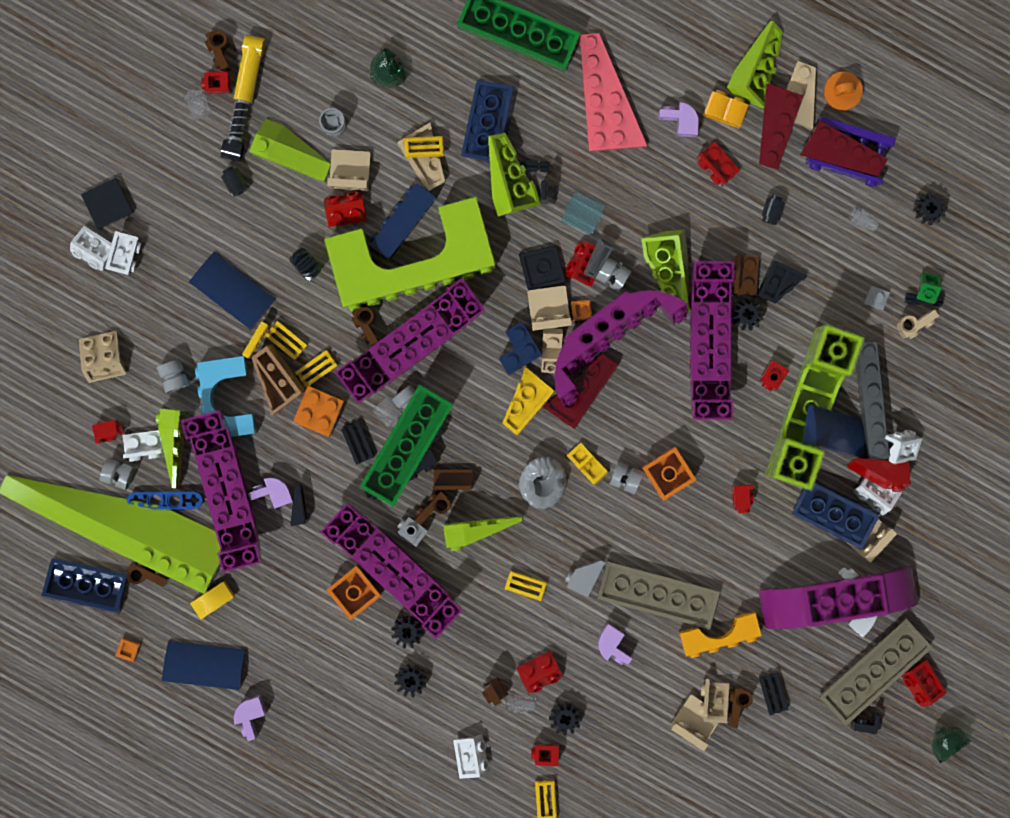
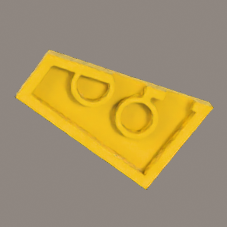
M525 367L502 423L519 436L555 391Z

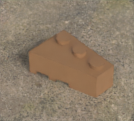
M273 344L264 347L252 357L259 381H261L264 390V396L270 408L271 416L278 414L305 393L306 389Z

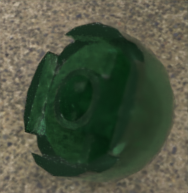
M388 48L378 52L371 60L370 77L375 84L378 83L385 88H395L404 83L407 76L401 62L397 64L394 60L396 55Z
M943 726L935 732L936 737L933 739L931 747L933 754L941 764L972 741L960 728L950 727L946 729Z

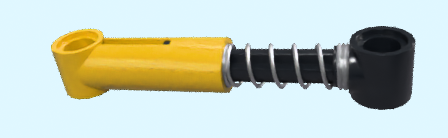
M245 35L242 58L233 97L236 101L234 102L236 107L233 110L234 116L231 118V131L228 133V138L223 140L220 155L223 159L238 162L242 160L244 143H242L241 135L243 134V126H245L244 120L247 118V106L252 104L260 61L265 50V38Z

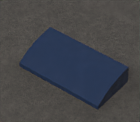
M477 80L461 152L462 157L490 163L488 137L506 133L508 136L517 89L514 86Z
M215 252L189 281L190 284L250 330L254 329L276 300Z
M808 405L802 444L851 457L864 458L865 434L860 418Z
M817 480L814 481L812 490H803L792 512L796 517L861 550L880 517V512Z
M51 558L41 596L51 600L120 614L127 574Z
M168 641L162 681L239 690L242 684L245 649Z

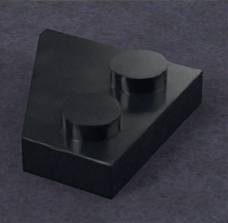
M772 260L756 296L776 304L786 293L793 290L798 283L805 280L807 275L776 260Z

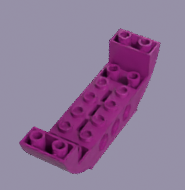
M694 261L690 298L689 373L693 420H733V400H731V283L734 282V262Z
M463 279L457 281L446 290V293L355 360H350L335 371V374L358 404L400 377L454 337L485 311Z
M639 291L630 294L624 292L563 338L565 343L559 352L555 366V386L562 405H572L579 396L576 387L568 378V375L572 376L579 371L578 367L584 363H590L598 352L606 351L614 340L622 339L626 335L625 332L630 328L635 329L642 323L641 320L646 316L651 317L654 315L658 307L672 325L676 322L678 324L681 323L688 314L686 302L676 296L658 291Z
M218 410L181 420L185 438L190 439L220 546L218 557L222 572L261 563V548L255 513L248 495L249 491L237 447L223 414Z
M346 503L320 531L333 545L337 544L423 623L422 627L435 639L463 611L459 604L433 576L380 527L352 505Z
M912 565L893 568V571L783 589L773 587L759 590L764 627L766 629L814 627L903 611L919 604Z

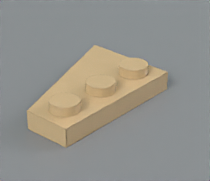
M797 61L786 90L804 95L795 124L813 130L816 68Z
M431 123L405 138L433 136ZM402 139L397 142V145L405 154L404 141ZM417 142V143H408V146H416V145H436V143H435V142ZM431 149V150H410L409 153H413V152H434V151H437V149ZM439 157L406 158L428 192L445 183Z

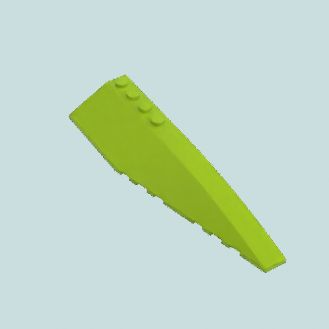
M11 475L5 476L0 487V494L26 508L203 594L209 591L219 570L218 552L220 551V546L215 530L171 509L144 508L148 507L146 502L130 500V503H134L133 505L128 504L126 498ZM138 503H144L143 507L138 506ZM150 505L152 508H159L158 505Z

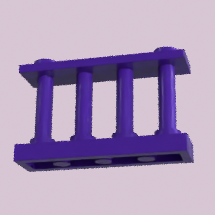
M822 116L818 119V122L820 120L848 137L858 139L857 142L864 146L869 145V143L876 144L878 148L877 153L884 156L885 150L891 149L895 145L896 138ZM808 158L805 164L810 165V169L816 171L824 169L865 181V185L870 187L880 186L884 182L883 179L877 178L875 175L870 174L869 176L859 173L857 170H849L820 160Z

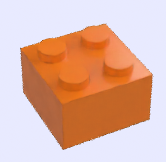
M308 386L293 422L331 437L346 401Z
M672 447L641 467L662 501L696 481V478L676 447Z
M359 564L326 590L350 621L382 596V592Z

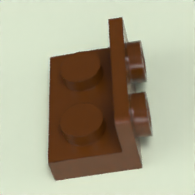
M737 254L735 259L732 258L731 261L734 262V282L731 283L732 294L756 296L759 257Z

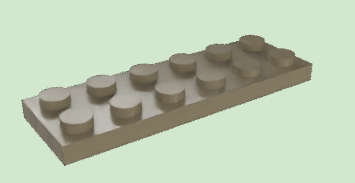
M607 561L597 599L710 629L720 591Z
M904 618L823 691L819 697L846 726L933 647Z

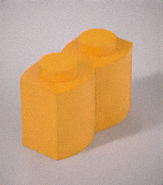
M716 90V92H711L703 116L739 129L749 105L742 98L734 97L732 99L727 97V93Z

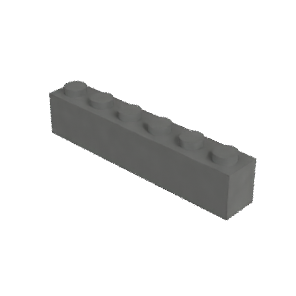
M877 342L862 343L856 360L861 419L865 434L866 459L875 460L889 459L888 440L885 439L887 430Z

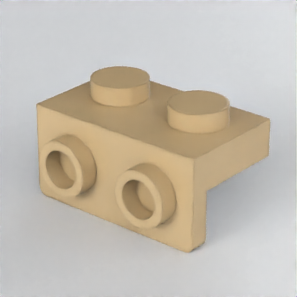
M706 678V684H702L701 696H705L704 703H700V715H703V722L727 723L729 683L710 682V679Z

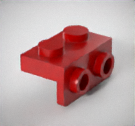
M352 191L341 196L330 195L324 199L328 227L367 221L362 192Z
M551 650L516 668L529 694L537 693L544 686L557 683L563 677Z

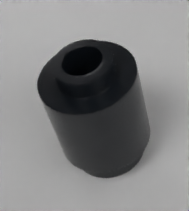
M231 166L223 171L221 178L230 194L232 193L236 197L248 190L246 187L247 183L238 168Z
M771 195V198H766L761 215L763 216V222L777 225L785 206V202H782L783 198Z

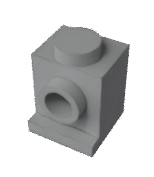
M411 517L407 520L403 518L397 526L400 529L398 534L414 546L419 544L428 531L427 528L419 525ZM413 527L415 530L414 534H409L407 529Z

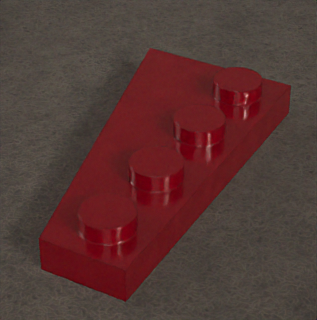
M766 83L760 165L775 170L779 169L804 95Z
M820 120L800 153L801 156L875 176L880 174L888 160Z
M600 355L577 378L571 381L579 393L575 403L570 406L568 404L563 406L557 394L543 408L573 429H576L619 365L605 355Z

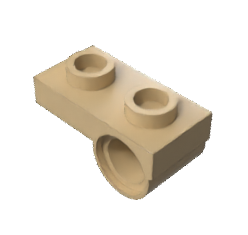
M931 310L918 320L914 316H905L898 320L897 328L903 339L907 337L912 339L920 334L919 329L922 327L928 328L935 324V319L939 315L936 310ZM906 319L912 323L910 330H906L903 326Z

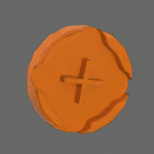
M849 72L833 74L826 81L823 88V96L826 103L838 111H847L854 108L860 102L863 95V87L860 80Z

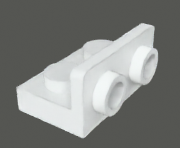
M83 226L71 241L70 251L76 258H82L88 262L92 268L103 271L112 243Z
M115 231L105 269L125 275L134 272L136 261H133L135 253L139 254L141 242H138L139 238Z
M159 430L123 435L125 450L123 458H129V462L141 460V456L148 455L149 459L160 458V454L164 453Z
M905 430L886 435L885 439L894 443L890 449L889 462L898 464L916 460L922 438L916 436L914 431Z
M863 478L859 486L853 490L858 499L866 502L874 510L880 512L881 515L889 512L902 494V492H892L891 489H884L866 478Z
M483 735L453 740L460 779L481 777L489 772V762L485 752L486 743L483 740Z

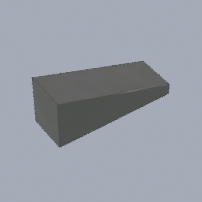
M599 237L584 274L595 279L614 249L608 241Z

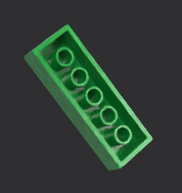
M467 0L457 23V29L563 73L566 72L580 38V32L502 0Z
M419 384L361 483L360 488L394 507L454 404Z

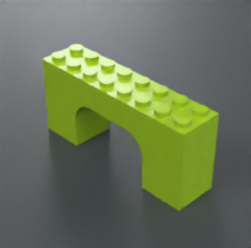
M476 197L438 207L446 234V244L443 251L434 258L388 270L375 265L366 233L363 229L324 239L343 308L353 312L360 309L361 305L367 304L371 307L380 304V300L383 299L393 301L399 299L398 295L401 294L411 296L417 294L419 289L424 288L425 291L435 289L436 285L440 283L446 286L455 283V279L458 278L468 280L474 278L473 274L481 272V275L492 273L495 263Z
M827 325L814 329L764 475L812 490L824 452L820 451L819 448L802 444L808 405L832 410L843 379L852 374L864 338Z

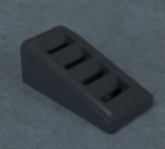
M547 180L541 181V204L556 203V185Z
M297 485L294 488L291 526L302 525L308 522L302 485Z

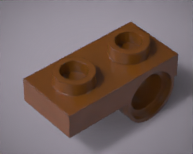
M220 30L205 34L207 38L205 44L209 52L213 51L215 55L213 61L216 68H221L223 72L230 71L231 68L223 53L230 44L228 37ZM224 37V42L221 45H215L216 38Z
M367 307L352 312L354 317L351 320L356 328L360 327L364 332L361 335L367 345L371 344V346H374L379 342L369 326L375 320L374 312ZM364 311H369L371 314V318L367 322L361 320V314Z
M441 491L439 494L435 492L428 499L431 503L426 508L422 506L415 513L417 516L415 521L419 525L433 511L438 514H445L449 511L451 502L444 492ZM443 499L447 502L445 510L437 508L436 503L438 500Z
M135 561L130 564L127 572L128 581L135 585L148 579L158 585L165 586L169 580V577ZM135 570L141 572L142 578L140 580L134 578L133 573Z
M499 677L482 686L484 688L482 694L488 704L493 703L496 706L501 703V699L508 695Z
M733 686V691L730 690L728 702H731V707L728 710L727 722L730 727L738 728L741 708L751 706L753 697L747 689ZM740 694H747L748 699L746 702H738Z

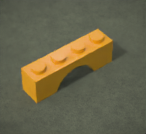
M755 612L734 616L732 628L720 637L707 636L698 627L679 631L684 654L690 656V658L699 657L701 652L709 651V653L720 651V647L723 646L728 648L736 647L739 645L738 642L746 640V643L758 640L757 637L762 636Z

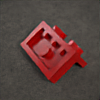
M716 142L697 156L699 160L697 164L702 170L705 171L707 169L711 174L710 179L716 185L720 184L721 187L740 172Z
M580 241L574 249V256L567 264L566 277L592 287L595 279L584 274V271L595 245L585 241Z
M922 660L901 676L904 684L909 688L914 696V700L920 707L934 704L947 693L927 660Z

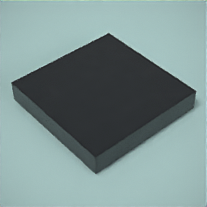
M117 178L81 194L98 230L133 214Z
M557 245L519 254L528 290L542 289L566 283Z

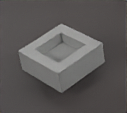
M870 286L864 305L883 311L890 292Z

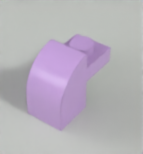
M680 102L678 110H675V107L664 106L663 109L659 110L658 120L677 121V136L697 137L698 116L690 105Z
M279 478L264 479L266 487L261 484L253 487V492L248 493L250 500L269 494L274 509L293 502L290 487Z
M608 622L598 638L600 653L607 661L613 655V660L617 663L629 665L632 657L617 647L624 637V633Z
M257 695L243 701L234 714V724H243L241 732L243 737H247L248 741L254 740L258 736L253 719L265 716L267 713L262 695Z

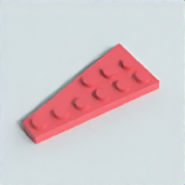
M600 34L580 35L589 152L647 147Z

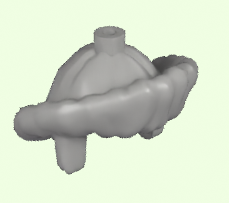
M551 457L535 458L525 466L519 478L518 487L521 495L530 505L537 509H547L548 507H553L562 497L567 479L561 463Z

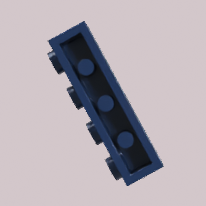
M418 183L408 188L405 193L407 197L403 202L399 201L393 209L395 213L392 217L387 216L382 223V230L379 233L376 231L370 239L372 242L370 246L389 261L436 201V197Z

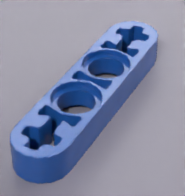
M196 491L134 492L127 499L128 504L134 505L130 500L134 499L135 495H138L139 499H146L145 495H148L146 500L148 507L144 508L196 509L200 508L204 503L203 495ZM183 494H186V498H193V495H196V498H199V502L196 503V506L193 505V502H185L186 506H183L185 501ZM154 495H158L161 498V503L158 505L159 508L150 507L152 504L151 498ZM173 495L180 497L181 501L177 506L172 505L170 502V498ZM138 503V506L143 507L144 503Z

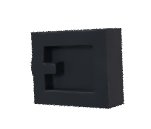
M873 712L871 723H869L870 720L858 718V721L852 720L851 728L854 731L877 735L878 730L882 727V718H880L878 713Z

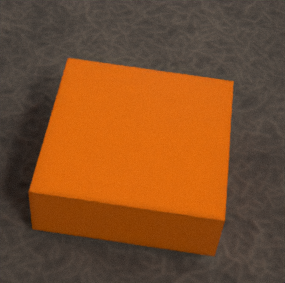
M590 300L571 302L573 321L589 320L592 317Z
M122 637L115 656L135 662L141 643Z

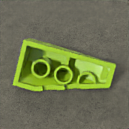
M774 21L768 23L741 60L727 86L736 97L742 98L745 102L764 109L766 83L771 84L772 74H776V67H774L775 56L779 55L783 31Z
M265 119L249 151L256 157L325 182L331 164L288 128L269 119Z
M506 133L489 136L492 199L497 216L541 205L536 186L532 180L529 181L525 174L526 169L524 165H520L517 160V153Z
M685 229L664 231L642 237L644 258L649 263L653 272L652 275L657 280L661 292L683 300L687 304L688 311H690Z
M160 409V412H157L156 424H159L158 429L171 486L176 489L180 485L184 430L181 420L186 419L187 411Z
M522 516L445 523L443 527L446 548L451 547V551L462 550V546H467L521 522Z

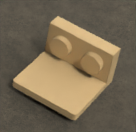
M332 150L330 178H328L327 186L330 189L368 191L370 152Z
M566 286L527 291L533 331L572 325Z
M116 331L79 339L81 371L88 383L126 375V368L120 359L118 334Z
M878 519L862 550L849 543L847 544L866 561L871 563L897 533Z
M691 694L670 724V728L696 747L705 751L708 746L706 741L718 723L703 722V715H700V703L704 702Z

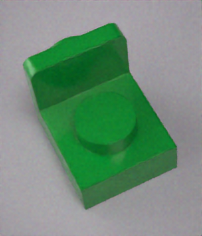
M922 272L917 299L935 304L942 288L941 277Z

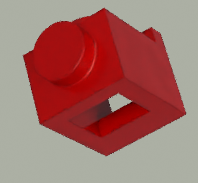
M204 72V78H201L202 90H205L206 94H231L230 74L228 72ZM219 81V87L215 88L213 86L214 82Z
M773 360L770 361L759 379L763 383L761 386L770 392L772 390L777 391L790 370ZM773 373L777 375V379L775 381L771 380L770 378L771 374Z
M118 420L92 425L96 444L104 443L103 439H105V442L117 440L116 436L124 434L123 425Z
M753 485L732 486L733 509L738 510V513L750 512L751 504H754L753 493H750Z
M535 743V748H531V760H535V765L558 766L559 743ZM547 750L548 755L542 756L541 752Z

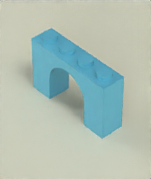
M245 356L197 363L198 367L195 368L196 378L200 379L198 395L203 400L201 415L218 411L213 401V395L216 387L222 381L249 376ZM255 414L235 417L223 415L232 437L257 433Z

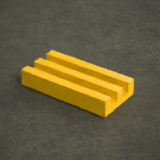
M443 136L409 137L403 139L405 158L444 156ZM439 142L438 145L408 146V143ZM431 149H439V150H440V151H434V152H413V153H409L410 150H431Z
M261 321L242 353L243 356L249 359L253 357L270 325Z
M276 321L275 325L265 335L294 360L308 346L279 321ZM278 327L281 328L302 347L299 349L276 329ZM273 333L276 334L297 353L294 355L271 335Z
M326 350L295 373L305 388H307L338 367V365ZM327 356L328 359L302 376V372ZM331 362L332 365L309 382L305 380Z
M510 570L504 589L542 601L547 582ZM515 576L540 584L542 588L514 580L512 577ZM510 583H513V584H516V585H519V586H522V587H525V588H528V589H531V590L540 592V594H539V596H538V595H535V594H532V593H529V592H526V591H523V590H520V589L511 587V586H510Z
M554 780L535 781L537 818H557ZM547 785H551L553 815L549 816ZM539 786H543L545 816H541Z

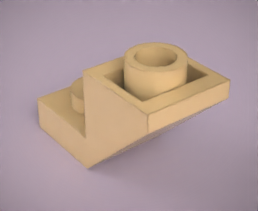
M543 329L542 373H555L556 361L562 348L563 329Z

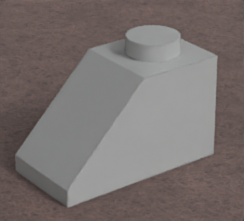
M600 559L576 567L573 572L569 571L565 579L568 582L567 588L588 597L605 562Z

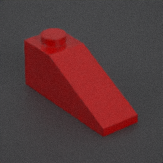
M854 458L847 464L848 469L884 489H891L892 492H902L911 485L909 462L894 464L888 460Z

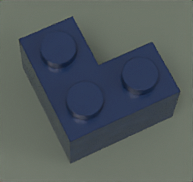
M523 322L505 332L515 348L499 358L508 375L513 374L542 356Z

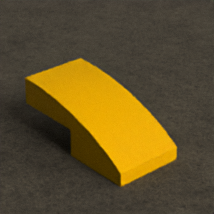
M582 443L577 445L567 455L594 486L609 473Z
M223 581L190 604L201 620L233 599L235 595L227 583Z

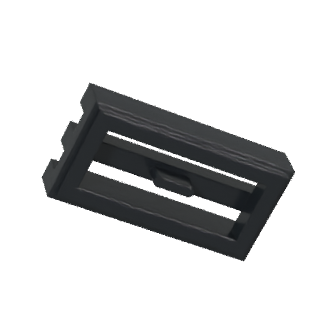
M360 422L341 429L356 465L374 458ZM355 427H357L368 452L366 457L354 431ZM348 430H350L352 434V437L360 453L361 459H358L357 454L347 433Z
M775 672L758 677L769 715L788 711L778 673ZM773 677L777 685L782 707H779L776 693L771 678ZM766 679L769 684L775 709L771 708V704L764 683V680Z

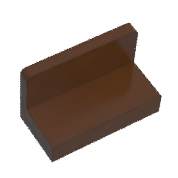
M434 469L433 490L473 489V469Z

